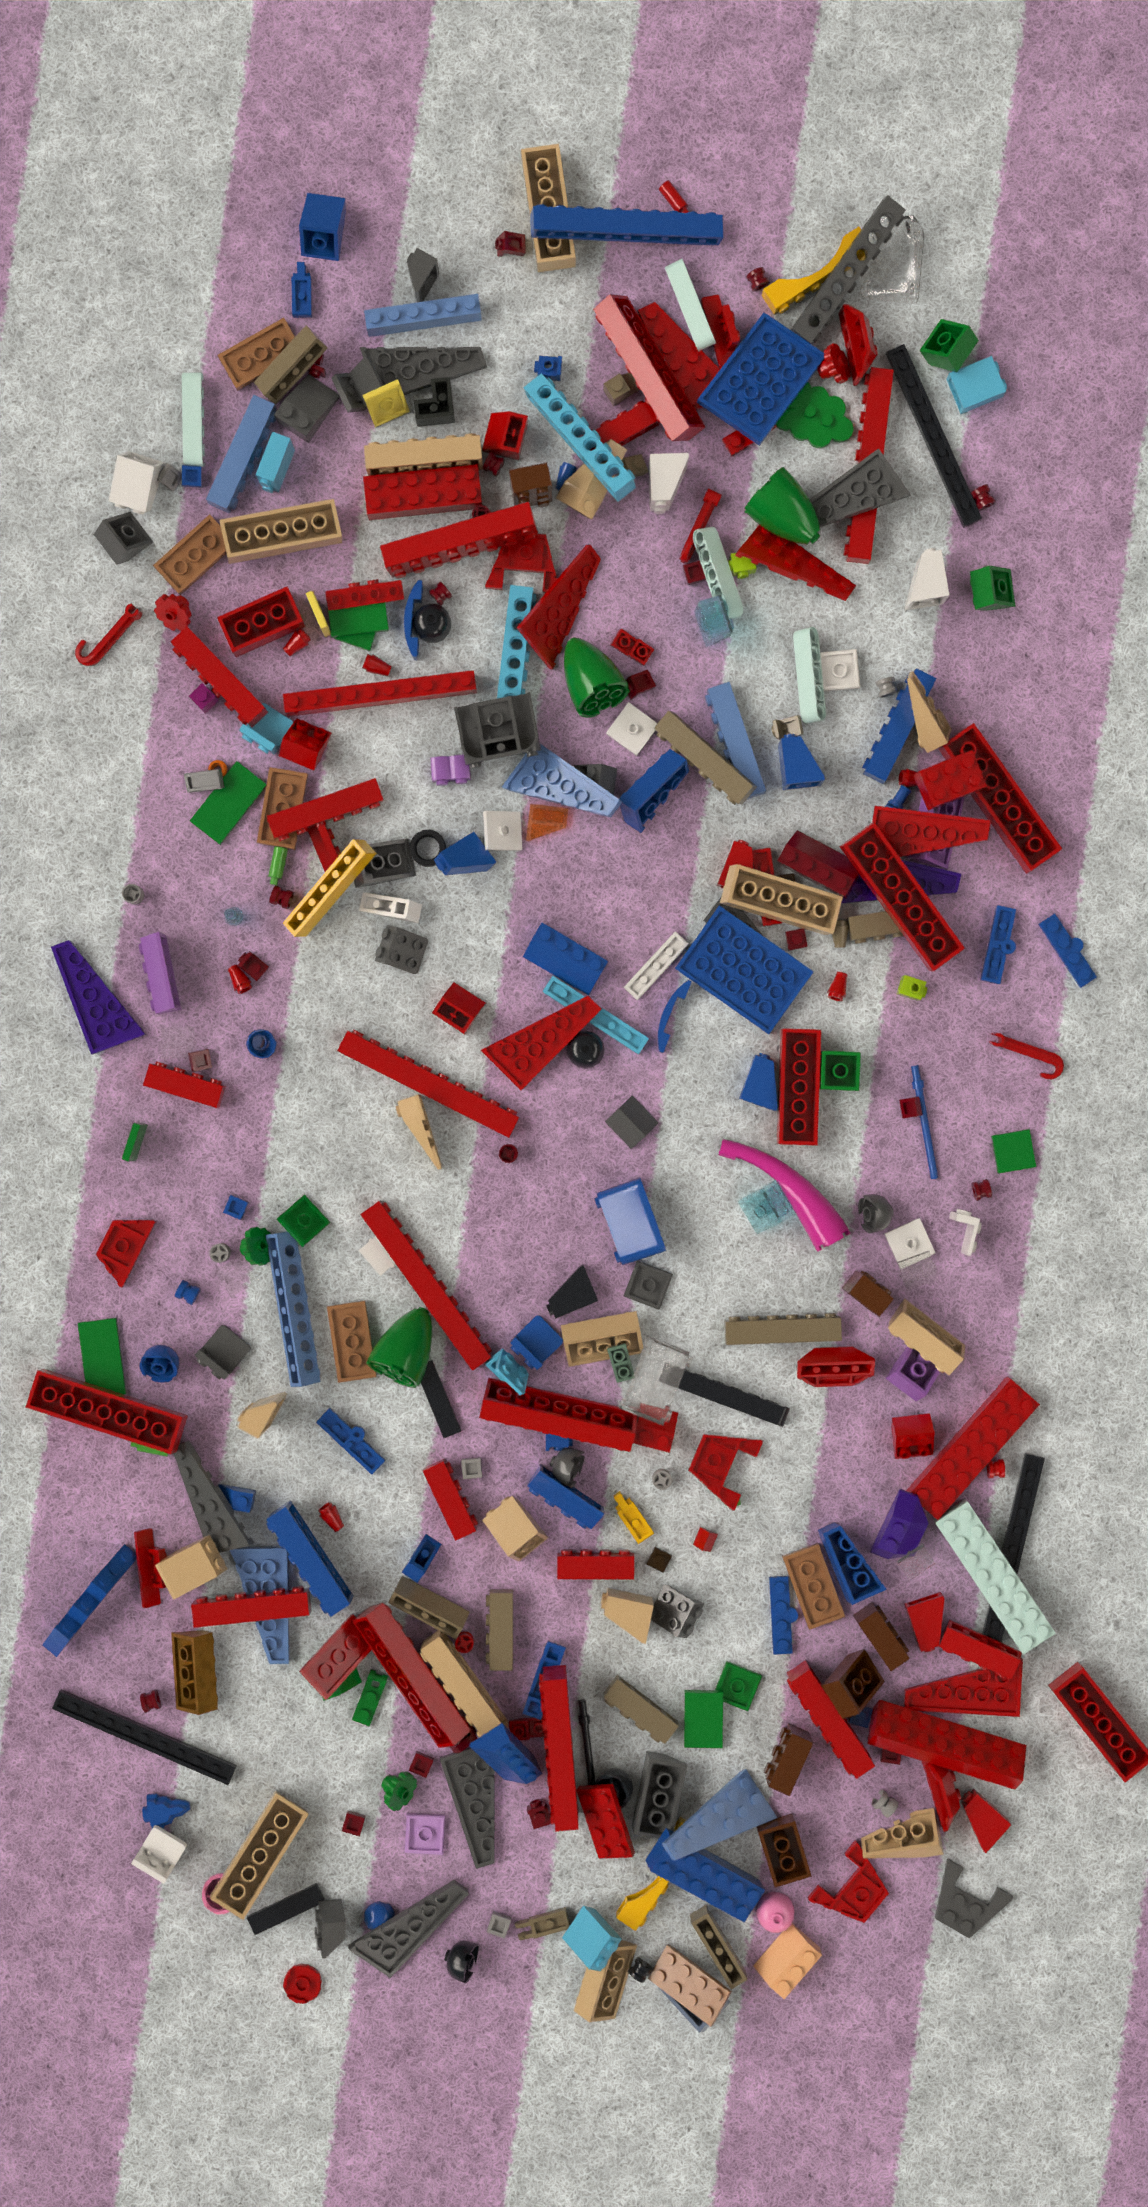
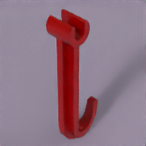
M709 488L707 489L703 499V506L680 554L679 559L682 563L690 561L696 549L693 542V533L697 529L706 527L715 506L717 507L722 494Z
M132 603L128 604L123 616L88 656L84 657L81 654L82 649L86 645V641L81 640L75 649V656L79 663L84 666L96 665L131 624L142 617V612L136 609Z
M992 1033V1035L998 1037V1042L989 1041L991 1045L1002 1047L1055 1066L1053 1074L1040 1073V1077L1052 1080L1062 1074L1064 1063L1059 1055L1003 1036L1001 1033Z

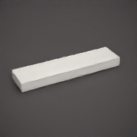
M675 931L623 988L638 1000L685 950L689 943Z

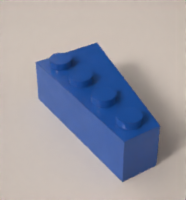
M669 749L660 756L659 760L652 767L647 769L640 779L634 782L627 792L620 796L619 799L622 801L620 808L623 819L629 826L640 833L643 832L645 822L648 819L652 820L656 815L654 813L655 809L660 803L664 805L669 796V791H674L689 772L687 759Z
M834 1522L818 1529L824 1548L848 1603L854 1605L887 1590L840 1525Z

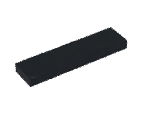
M433 1360L428 1361L421 1385L442 1436L446 1438L462 1430Z
M315 1883L248 1915L247 1920L254 1935H257L318 1906V1901H325L318 1884Z

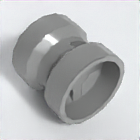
M128 884L122 890V897L130 904H139L144 899V891L135 884Z
M880 1790L878 1792L881 1795L880 1799L874 1798L871 1805L875 1809H880L882 1814L889 1818L897 1809L898 1801L888 1797L884 1790Z

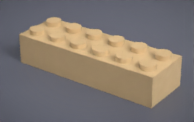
M559 144L521 149L529 215L533 206L540 204L547 207L563 205L568 208ZM533 238L538 272L576 267V256L572 239Z
M473 433L466 434L464 437L448 435L442 439L428 437L426 440L418 441V439L413 438L408 439L407 442L391 440L386 444L371 442L368 445H364L365 465L368 476L478 464L479 470H483L480 435Z
M334 499L219 520L229 564L342 543V534Z
M736 864L729 866L720 904L823 935L834 934L843 897Z
M437 1630L423 1640L421 1657L426 1663L429 1661L433 1667L431 1670L435 1677L441 1678L445 1691L453 1695L455 1698L454 1703L458 1709H463L468 1723L471 1726L474 1725L478 1730V1737L486 1734L501 1723L508 1728L507 1718L462 1655L456 1650L447 1634Z
M275 1791L212 1891L210 1899L244 1920L307 1818L308 1811Z

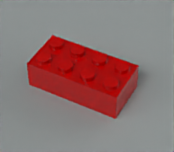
M288 586L217 617L235 657H239L291 634L295 630L306 627Z

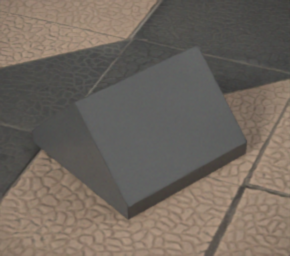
M633 1095L605 1121L630 1149L638 1144L658 1124L656 1119Z

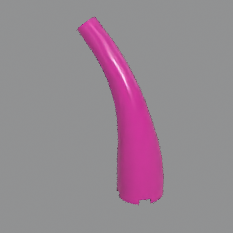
M726 1139L722 1140L719 1156L732 1160L739 1158L762 1169L778 1182L817 1252L822 1250L820 1245H823L825 1248L844 1238L842 1233H845L846 1236L851 1234L844 1220L832 1204L818 1189L793 1168L753 1147Z

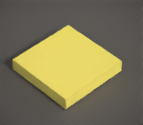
M398 379L363 395L375 427L410 412Z
M307 592V598L324 636H330V628L314 592Z

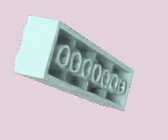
M966 1499L948 1509L939 1520L933 1519L1023 1655L1056 1634Z

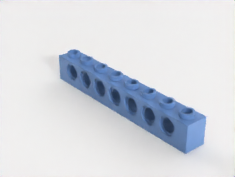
M287 1231L266 1235L290 1386L303 1387L319 1383L320 1370L317 1364V1352L314 1345V1333L311 1327V1315L308 1309V1296L305 1290L298 1242Z

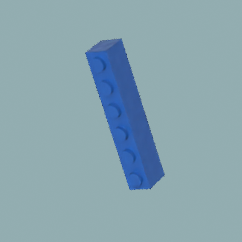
M916 668L913 672L924 686L925 695L928 697L937 678ZM908 675L904 681L907 683L905 689H901L896 697V700L899 701L897 706H892L887 717L890 718L888 724L884 723L880 729L879 734L882 736L879 742L875 740L870 750L873 752L871 758H866L862 766L865 769L863 775L882 784L886 782L915 723L907 682Z

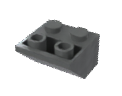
M604 764L574 765V768L614 795L617 768Z
M342 1899L318 1901V1909L315 1910V1922H317L315 1939H317V1951H321L322 1959L328 1957L346 1939V1920Z

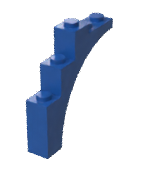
M125 1544L120 1548L108 1564L92 1580L67 1614L55 1626L42 1644L43 1647L58 1657L107 1594L137 1560L136 1553Z

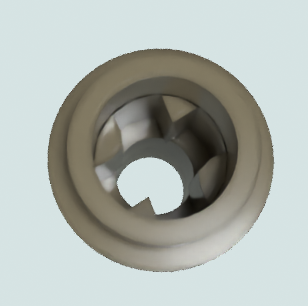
M837 920L834 934H832L835 948L846 947L849 928L847 920Z

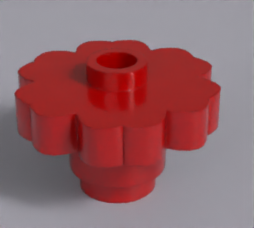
M832 343L824 349V360L817 369L818 374L822 379L834 377L837 383L842 384L851 377L848 359L844 351L840 350L838 344Z
M163 594L155 601L156 607L154 612L157 619L163 621L165 627L173 631L176 629L182 631L191 623L189 618L192 616L189 608V602L184 596H176L174 594L168 596Z

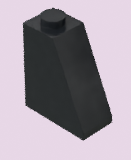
M583 1264L548 1299L549 1304L546 1307L550 1316L554 1314L555 1319L598 1301Z

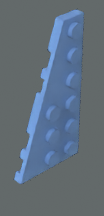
M540 744L541 751H538V755L527 757L525 754L502 786L503 789L609 818L614 815L622 804L620 799L542 744Z
M242 1547L230 1550L246 1595L254 1594L258 1590H265L266 1593L273 1592L277 1588H285V1591L289 1590L288 1552L285 1548ZM289 1618L255 1621L269 1664H289Z
M743 1769L672 1833L662 1845L672 1860H678L776 1819L777 1816L748 1771Z

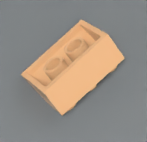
M792 1923L786 1931H783L753 1967L769 1987L785 1999L820 1959L822 1953L820 1947Z

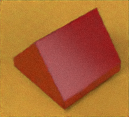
M700 1527L693 1545L702 1551L711 1552L718 1534Z

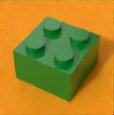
M941 319L919 351L929 365L958 372L979 340L969 325Z
M821 1051L819 1090L859 1091L861 1052Z

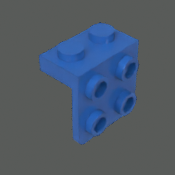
M536 1315L511 1340L512 1346L510 1348L518 1356L522 1354L526 1358L524 1362L531 1369L535 1368L538 1370L543 1365V1362L563 1344V1338L540 1315Z

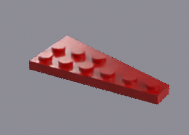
M585 545L517 626L519 632L537 655L552 670L556 665L554 662L557 655L562 651L563 647L561 645L564 638L569 635L580 609L578 606L581 599L585 598L587 585L593 579L601 561V558L591 545Z
M874 806L872 823L875 822L899 857L988 841L991 820Z
M1021 1657L1012 1680L1002 1678L994 1671L980 1668L904 1689V1707L926 1712L1020 1717L1023 1659Z

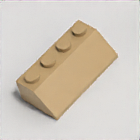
M904 1299L889 1321L888 1329L890 1333L904 1340L910 1349L917 1350L924 1360H930L935 1364L937 1370L950 1375L964 1360L965 1345L909 1301Z
M636 1311L561 1325L569 1367L608 1360L610 1358L607 1348L626 1343L629 1355L644 1353Z
M282 1392L259 1399L255 1403L252 1402L241 1412L237 1420L240 1422L238 1428L259 1439L272 1424L287 1393Z
M621 1940L617 1950L612 1953L607 1961V1965L601 1971L586 1968L574 2012L589 2023L616 2018L628 1978V1970L631 1967L637 1948L636 1944Z

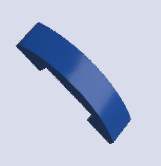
M418 580L411 590L404 614L406 642L413 659L417 661L419 639L412 637L414 603L422 604V580Z
M690 980L683 983L674 992L662 1012L657 1036L660 1053L664 1052L670 1037L669 1034L664 1033V1029L676 999L685 1000L692 983Z
M547 1641L522 1714L541 1720L543 1714L541 1711L539 1674H543V1667L560 1665L566 1649L565 1646Z

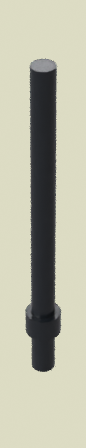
M581 1699L578 1700L580 1712L578 1720L582 1729L588 1785H594L596 1781L589 1731L590 1715L587 1714L586 1700Z

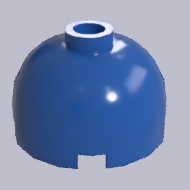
M166 1345L150 1347L146 1350L140 1361V1371L145 1377L146 1374L152 1377L151 1380L154 1382H170L173 1377H176L179 1370V1357L176 1351Z

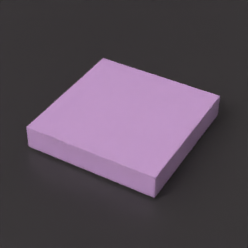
M407 1813L405 1853L443 1855L445 1815Z

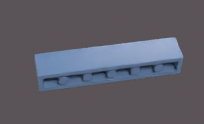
M478 294L364 310L369 337L482 321Z
M253 395L206 500L209 505L229 514L232 509L235 510L237 507V496L246 487L245 479L247 475H251L253 472V461L255 457L258 458L261 454V444L263 440H267L270 434V429L268 428L271 422L274 423L276 421L274 416L277 411L275 404Z
M730 682L707 689L705 701L708 707H712L713 713L711 718L713 724L718 725L719 731L717 736L719 742L724 743V757L757 786L748 799L765 794L766 788Z

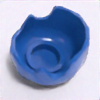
M258 1029L248 1035L246 1046L252 1056L263 1059L270 1057L275 1052L277 1042L272 1033L264 1029Z
M380 1901L374 1902L364 1912V1923L368 1929L373 1930L393 1918L395 1912L390 1904Z

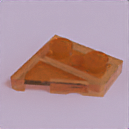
M530 804L526 841L565 829L568 808Z

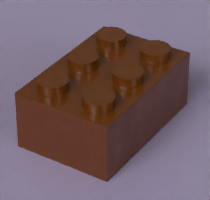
M547 462L509 470L514 506L529 502L530 506L546 507L549 505V502H552V483Z
M863 1270L861 1272L855 1271L842 1289L869 1311L880 1317L894 1300L890 1296L892 1292L878 1282L875 1284L877 1280Z
M871 1602L853 1615L891 1672L910 1659L907 1655L909 1649L901 1637L896 1638L898 1633L891 1622H885L888 1618L879 1605L874 1606Z
M862 1649L848 1654L823 1683L822 1687L841 1718L844 1719L860 1714L885 1681L866 1650Z
M788 1723L787 1727H783L780 1732V1743L774 1746L771 1754L773 1759L771 1763L767 1762L764 1773L766 1774L765 1777L769 1788L790 1796L812 1748L813 1740L808 1731Z
M793 1813L757 1826L775 1888L812 1877Z

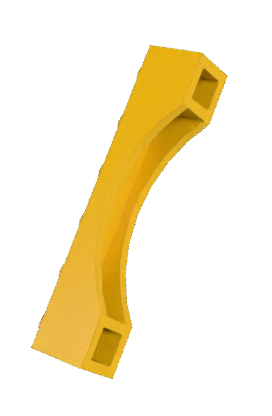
M860 226L843 236L835 256L821 270L800 279H778L763 289L762 297L774 315L778 312L782 314L790 307L789 305L793 302H801L808 292L814 293L822 286L821 284L827 279L861 231ZM858 250L856 256L859 260L863 261L865 253L862 250ZM847 266L845 268V272L848 271L851 267Z
M680 1816L675 1824L674 1832L687 1820ZM658 1876L646 1888L626 1896L616 1911V1919L634 1931L639 1926L642 1927L646 1922L648 1912L650 1910L653 1911L656 1907L660 1894L663 1895L666 1892L669 1881Z

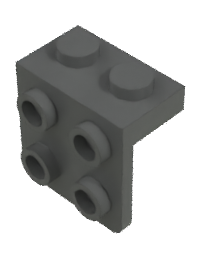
M364 357L350 373L335 374L331 378L348 413L366 410L367 406L363 395L383 386L370 357Z
M387 925L382 932V940L376 950L375 961L411 974H417L428 939L399 927Z
M221 1325L194 1356L198 1358L196 1361L203 1367L208 1366L216 1378L225 1380L247 1355L251 1347L227 1326Z
M664 1585L654 1603L651 1620L676 1637L688 1638L694 1630L696 1620L703 1612L704 1603L699 1600L689 1599L671 1586Z

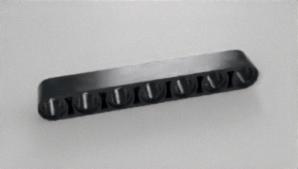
M667 1362L659 1380L667 1385L782 1427L790 1410L789 1407L780 1406L778 1403L768 1399H761L757 1395L745 1393L741 1389L726 1386L722 1382L707 1379L703 1375L688 1372L684 1368L672 1366Z

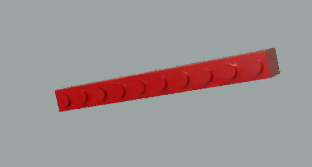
M871 367L869 373H865L864 385L867 386V390L863 392L861 404L865 406L864 411L860 412L859 423H862V430H858L857 442H860V448L856 449L855 461H858V463L878 448L884 455L893 369ZM877 508L849 517L851 518V523L847 525L845 537H849L848 544L844 545L843 550L846 562L870 563Z
M474 670L285 693L283 694L285 714L287 717L477 694L475 673Z
M354 1029L352 1032H346L337 1050L338 1052L510 1138L520 1118L516 1116L518 1112L508 1107L506 1110L500 1108L501 1103L491 1098L489 1102L482 1099L483 1094L475 1090L472 1093L466 1091L465 1085L457 1081L453 1084L448 1081L449 1077L441 1073L437 1076L431 1073V1068L423 1064L421 1067L415 1065V1060L406 1055L404 1058L397 1056L398 1051L387 1047L386 1050L379 1047L380 1042L372 1038L368 1041L362 1038L364 1034Z
M381 1200L360 1215L471 1370H475L492 1357L490 1354L492 1352L491 1347L487 1342L483 1343L480 1340L481 1334L475 1326L473 1328L470 1326L468 1315L465 1311L460 1312L457 1308V1305H459L458 1301L453 1295L449 1296L445 1290L448 1288L442 1280L438 1281L434 1276L436 1274L435 1269L431 1264L427 1265L424 1262V1254L419 1248L417 1250L412 1245L414 1240L409 1233L404 1234L401 1230L403 1225L397 1217L393 1218L389 1212L392 1210L386 1202L382 1203Z

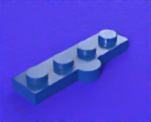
M996 906L980 981L998 985L1001 983L1006 955L1012 954L1016 949L1015 942L1010 939L1016 909Z
M1055 913L1038 924L1079 988L1097 978L1080 952L1084 947L1083 941L1079 938H1071Z
M331 1408L316 1421L323 1430L371 1475L384 1463L385 1459L363 1439L365 1437V1430L361 1426L351 1428Z
M772 1576L769 1577L773 1655L793 1654L791 1623L797 1620L798 1612L794 1607L790 1606L789 1577Z

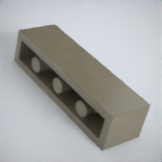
M306 325L254 381L255 385L266 398L276 405L328 347Z
M886 911L852 916L846 919L849 925L850 941H855V944L865 943L867 938H874V941L886 939V935H893V938L904 936Z
M404 1576L400 1578L388 1601L392 1606L454 1639L460 1634L470 1613L461 1606L452 1603Z
M490 1589V1595H486V1607H490V1614H486V1626H490V1633H486V1645H489V1652H486V1664H489V1671H513V1589Z
M619 1675L613 1679L603 1693L604 1701L610 1707H617L623 1717L634 1720L635 1725L640 1730H647L651 1733V1738L658 1743L661 1741L666 1744L679 1727V1723L675 1718Z
M707 1905L691 1913V1924L730 1989L732 1990L747 1981L745 1968Z

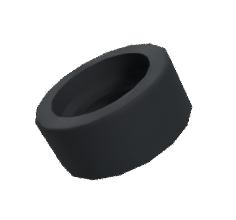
M430 829L422 830L412 838L410 853L419 865L433 867L436 865L435 858L426 860L420 857L417 852L418 842L425 837L434 838L439 844V853L446 849V843L438 832Z

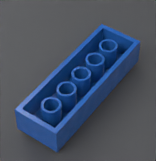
M288 1501L273 1511L266 1519L267 1527L272 1533L275 1532L277 1535V1542L280 1547L287 1550L289 1554L288 1559L293 1565L296 1564L300 1570L298 1573L304 1582L307 1581L310 1585L309 1590L313 1597H317L321 1602L320 1607L322 1611L332 1617L350 1605L354 1595L292 1501Z
M666 1828L645 1860L650 1871L745 1923L765 1892L760 1880L706 1849L699 1850L678 1860H672L662 1843L674 1832Z

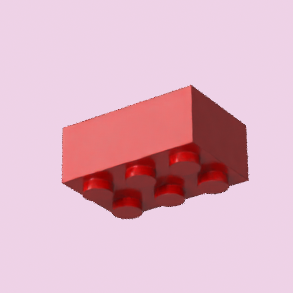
M973 750L922 769L913 775L928 811L978 792L987 786Z

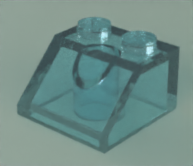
M721 595L699 601L694 610L705 647L712 646L730 637L734 630L733 621L731 618H728L727 602L722 599Z
M776 1180L737 1201L756 1234L782 1223L795 1213Z

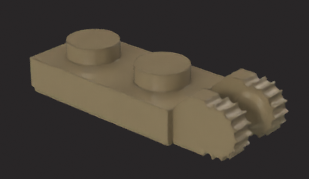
M566 1907L514 1923L517 1929L531 1927V1930L518 1934L519 1940L533 1937L535 1939L564 1931L571 1925Z

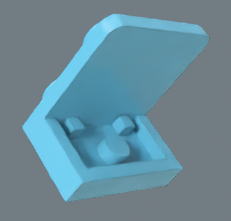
M262 703L268 713L253 728L249 724L247 726L243 724L239 731L242 733L244 740L249 743L255 742L259 745L258 748L266 754L270 752L275 755L281 746L282 738L293 724V721L267 704Z
M502 1348L487 1360L485 1365L501 1381L507 1382L519 1395H523L529 1373L524 1366H520L510 1353H507Z

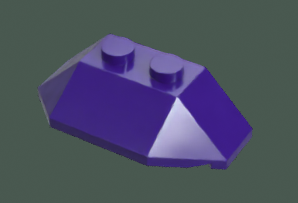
M899 1489L870 1553L885 1559L914 1555L929 1524L918 1495Z

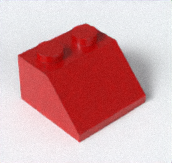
M641 1403L633 1443L670 1453L678 1412Z

